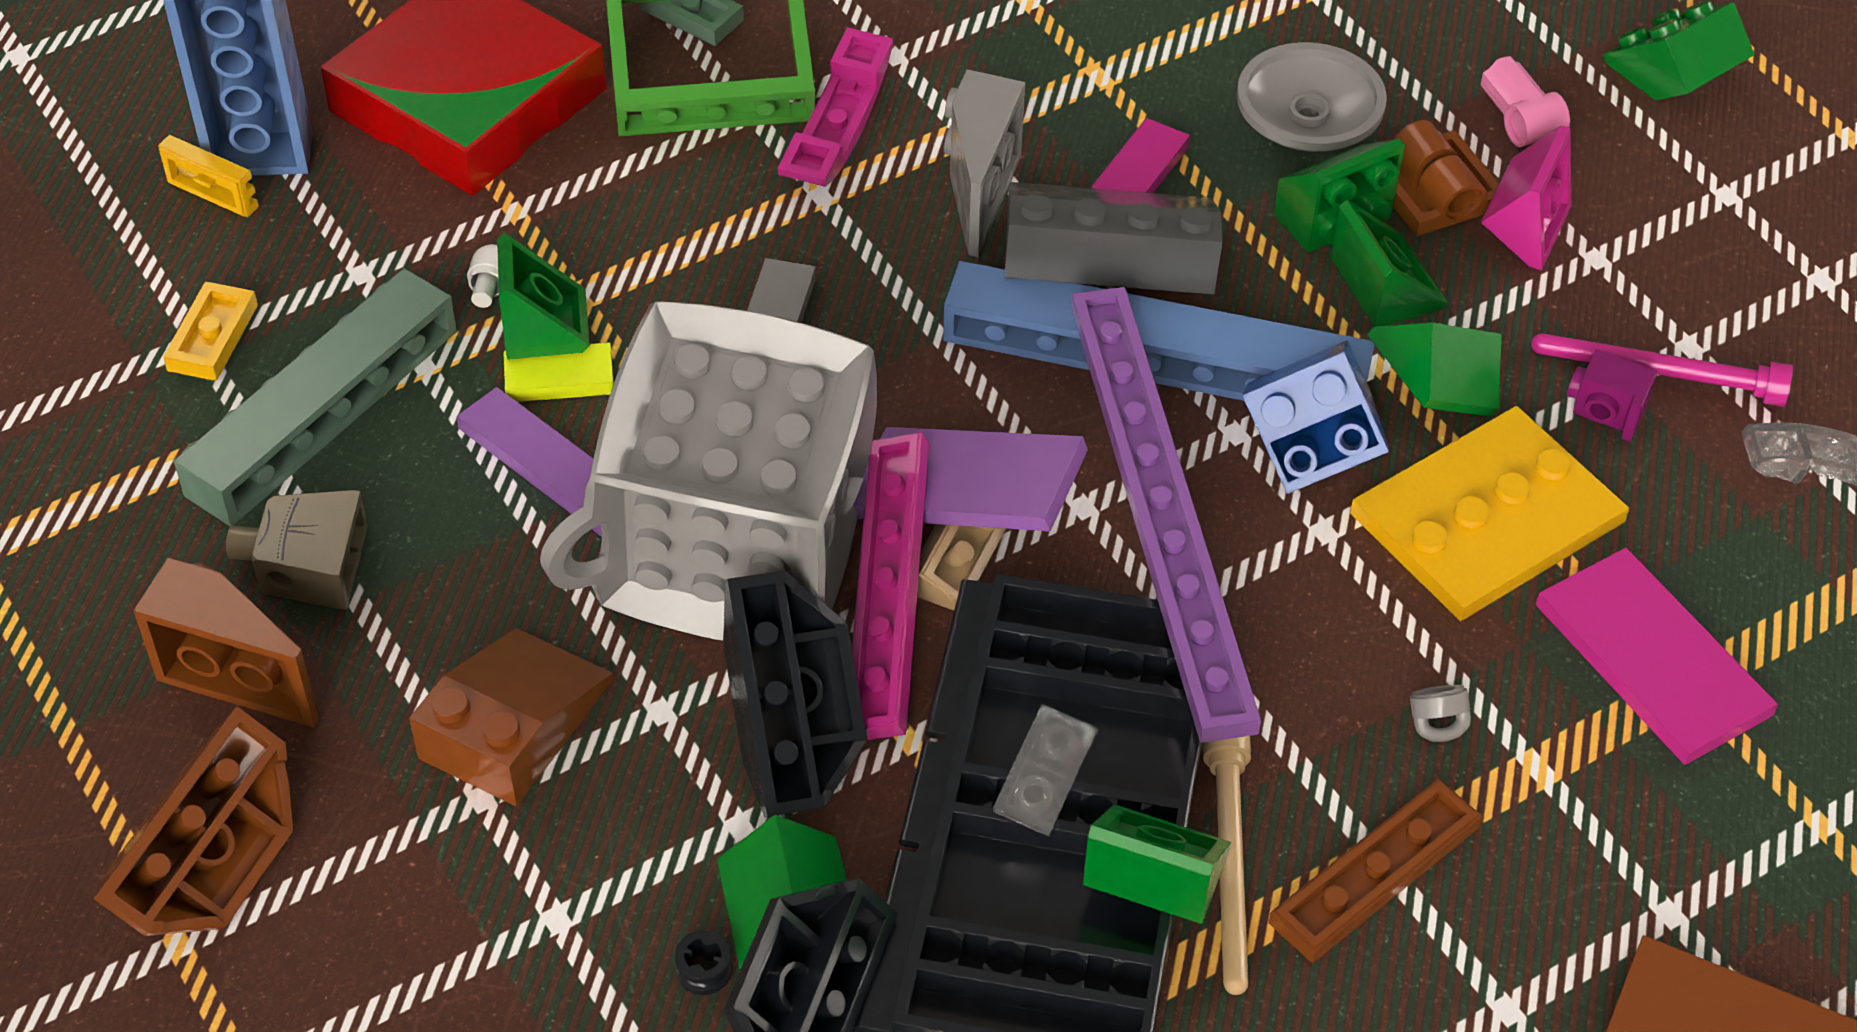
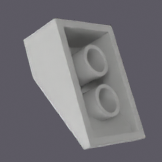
M967 69L959 88L952 87L947 96L945 117L951 118V125L945 138L944 154L950 155V179L968 255L979 257L1021 158L1025 82Z

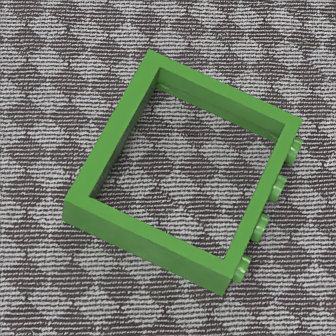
M606 0L619 136L809 121L815 109V86L803 0H787L796 76L629 89L622 4L669 0ZM794 99L803 100L802 102H789V100ZM629 112H641V113H642V114H637V115H627V113H629Z

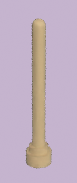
M1250 736L1203 742L1204 763L1210 767V772L1216 776L1218 838L1231 842L1229 853L1219 878L1223 985L1225 990L1232 995H1240L1248 988L1240 775L1245 771V766L1251 760Z

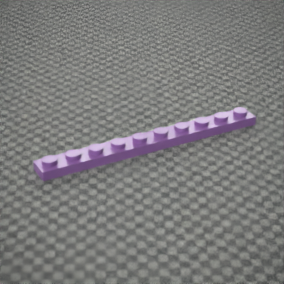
M1125 287L1072 293L1071 309L1200 743L1257 735L1260 730L1261 718Z

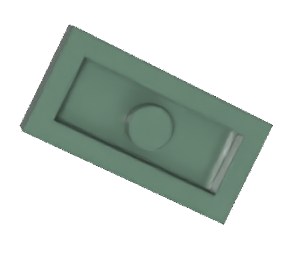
M669 0L639 3L640 10L713 46H716L744 21L743 5L733 0Z

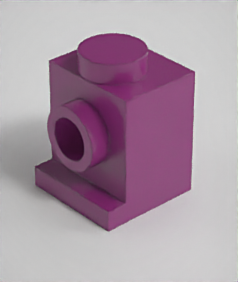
M1596 349L1587 369L1577 366L1566 396L1576 399L1573 410L1574 414L1623 431L1621 439L1631 442L1648 405L1658 370Z

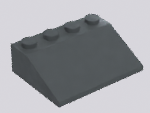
M1019 182L1009 183L1004 278L1215 294L1222 249L1221 211L1212 198Z

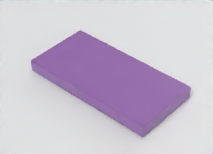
M886 427L880 438L885 439L922 432L928 440L929 452L923 523L1051 531L1088 451L1083 436ZM869 461L862 485L853 504L858 511L857 519H864Z

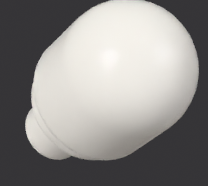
M490 244L479 248L474 253L470 263L467 279L469 287L473 291L471 300L478 307H489L492 304L493 297L499 296L497 245Z

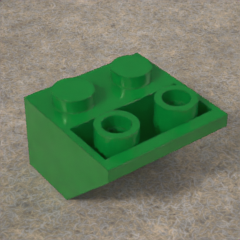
M1711 0L1692 5L1685 9L1683 14L1680 13L1679 8L1662 12L1651 18L1652 27L1646 30L1645 26L1620 35L1617 38L1620 45L1602 54L1608 66L1655 101L1688 94L1755 55L1734 1L1713 6Z
M1393 139L1361 145L1280 178L1273 215L1307 253L1326 245H1333L1339 206L1346 200H1349L1383 222L1390 219L1405 144L1400 139Z

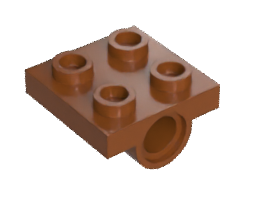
M1419 120L1407 125L1396 135L1394 139H1400L1405 144L1393 207L1416 237L1485 215L1499 183L1456 130L1441 134L1432 122Z

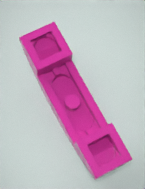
M846 28L830 61L831 76L803 133L795 132L778 166V175L826 187L838 175L853 151L869 118L890 59L893 38Z

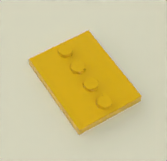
M1515 406L1356 497L1352 501L1350 514L1461 622L1626 521L1630 508L1518 406Z

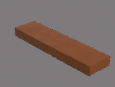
M1438 778L1272 910L1269 924L1313 964L1478 830L1483 816Z

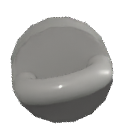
M1443 685L1424 688L1412 692V695L1409 696L1414 725L1417 733L1422 738L1431 742H1447L1460 737L1468 730L1471 722L1468 690L1463 685ZM1456 715V721L1450 726L1435 728L1429 725L1428 719Z

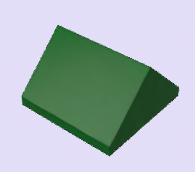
M1346 200L1339 206L1330 258L1374 327L1386 326L1441 311L1449 304L1402 233L1349 200Z
M503 232L497 239L498 288L507 359L583 353L590 346L586 289Z
M1438 323L1377 326L1373 327L1367 334L1423 408L1491 417L1498 411L1501 361L1500 333Z
M1114 804L1091 825L1087 841L1083 885L1202 924L1228 856L1231 842Z
M774 815L717 858V866L739 969H741L770 899L846 880L835 836Z

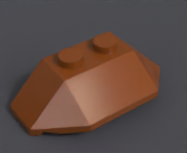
M236 706L181 770L108 869L93 899L144 936L224 929L293 832L290 787L285 766L287 761L286 742Z

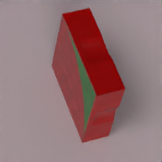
M409 0L320 66L330 112L377 140L404 150L418 161L421 166L471 196H474L519 160L537 139L561 126L606 90L602 44L523 0Z

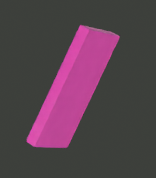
M1627 548L1612 554L1538 594L1535 605L1684 765L1774 716L1778 703Z

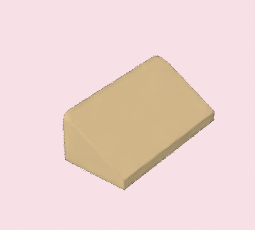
M936 524L921 550L917 597L954 610L961 581L963 579L979 580L1006 529Z

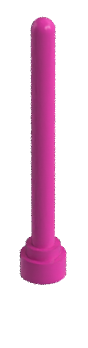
M1543 333L1535 335L1531 341V347L1537 354L1590 363L1595 350L1598 349L1658 370L1657 375L1753 391L1752 396L1762 398L1763 404L1785 407L1793 373V365L1770 362L1769 366L1758 365L1757 370Z

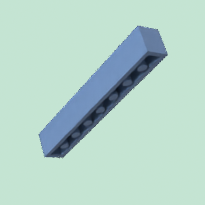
M959 261L944 304L943 341L1089 370L1071 309L1072 293L1104 289L1076 283L1004 278V269ZM1127 293L1150 369L1157 384L1244 401L1242 395L1249 382L1346 340L1349 342L1366 382L1368 380L1375 345L1370 340Z

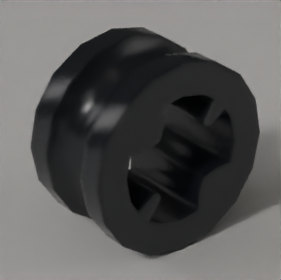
M700 930L688 934L677 945L675 951L676 974L679 983L685 990L697 995H709L718 992L727 985L732 974L731 950L728 942L721 935L713 931ZM703 955L707 961L714 960V968L705 971L700 964L693 965V958Z

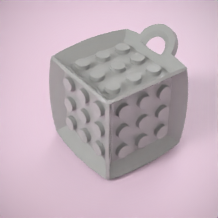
M656 301L650 304L634 333L611 390L597 440L591 475L585 489L584 506L572 513L556 527L546 540L541 551L540 563L550 581L555 586L568 590L592 586L601 606L659 626L722 641L724 631L725 580L729 578L786 570L797 580V583L832 610L847 566L858 517V511L853 504L863 482L873 440L877 408V374L873 349L865 343L825 329L764 313L695 303ZM601 524L602 542L599 557L588 562L575 561L572 557V550L576 542L585 533Z

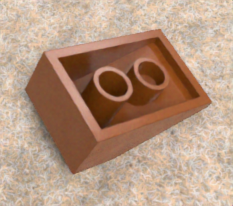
M167 558L133 610L156 680L315 728L320 718L301 648L222 573L202 563L189 564Z
M515 628L443 675L409 717L418 759L517 807L614 680L613 673Z

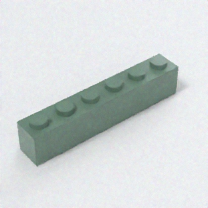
M405 268L387 283L381 284L368 299L351 313L344 315L332 329L313 345L307 346L295 360L276 376L266 380L258 391L236 409L229 411L221 422L197 442L185 448L182 454L174 460L184 497L228 526H234L457 332L451 296Z

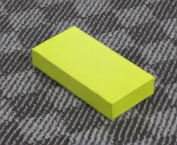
M590 344L583 353L507 359L506 351H504L505 393L517 402L610 395L614 384L611 344Z

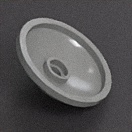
M1311 42L1279 45L1258 54L1241 72L1237 87L1239 109L1245 120L1257 132L1281 146L1306 152L1334 151L1364 140L1381 123L1387 101L1386 89L1382 79L1366 61L1344 49Z

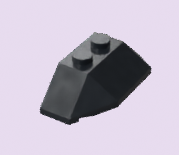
M786 570L726 579L723 648L742 762L765 818L774 815L779 816L825 808L867 741L848 625L820 599L797 583V580Z
M860 878L849 879L770 899L724 1008L733 1032H852L898 913Z

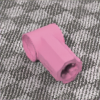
M1511 56L1495 60L1494 64L1483 72L1480 85L1504 114L1506 133L1516 147L1521 148L1534 144L1559 126L1570 127L1569 110L1563 97L1557 92L1545 94L1519 62H1515Z

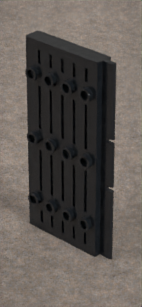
M996 573L993 584L963 579L960 584L925 730L927 737L944 741L943 743L924 741L922 743L899 839L900 845L916 848L918 852L898 850L896 852L885 902L898 915L855 1022L854 1030L857 1032H1154L1173 915L1084 886L1083 879L1087 841L1091 825L1114 804L1188 828L1202 743H1200L1159 602L1156 599Z

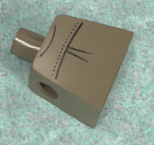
M349 490L273 496L266 502L260 527L231 526L229 528L226 539L227 557L233 560L252 561L259 589L267 595L348 610L368 529L361 492Z

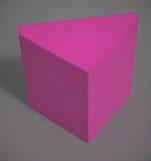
M1559 126L1511 158L1481 221L1487 229L1529 267L1541 271L1572 206L1570 127Z

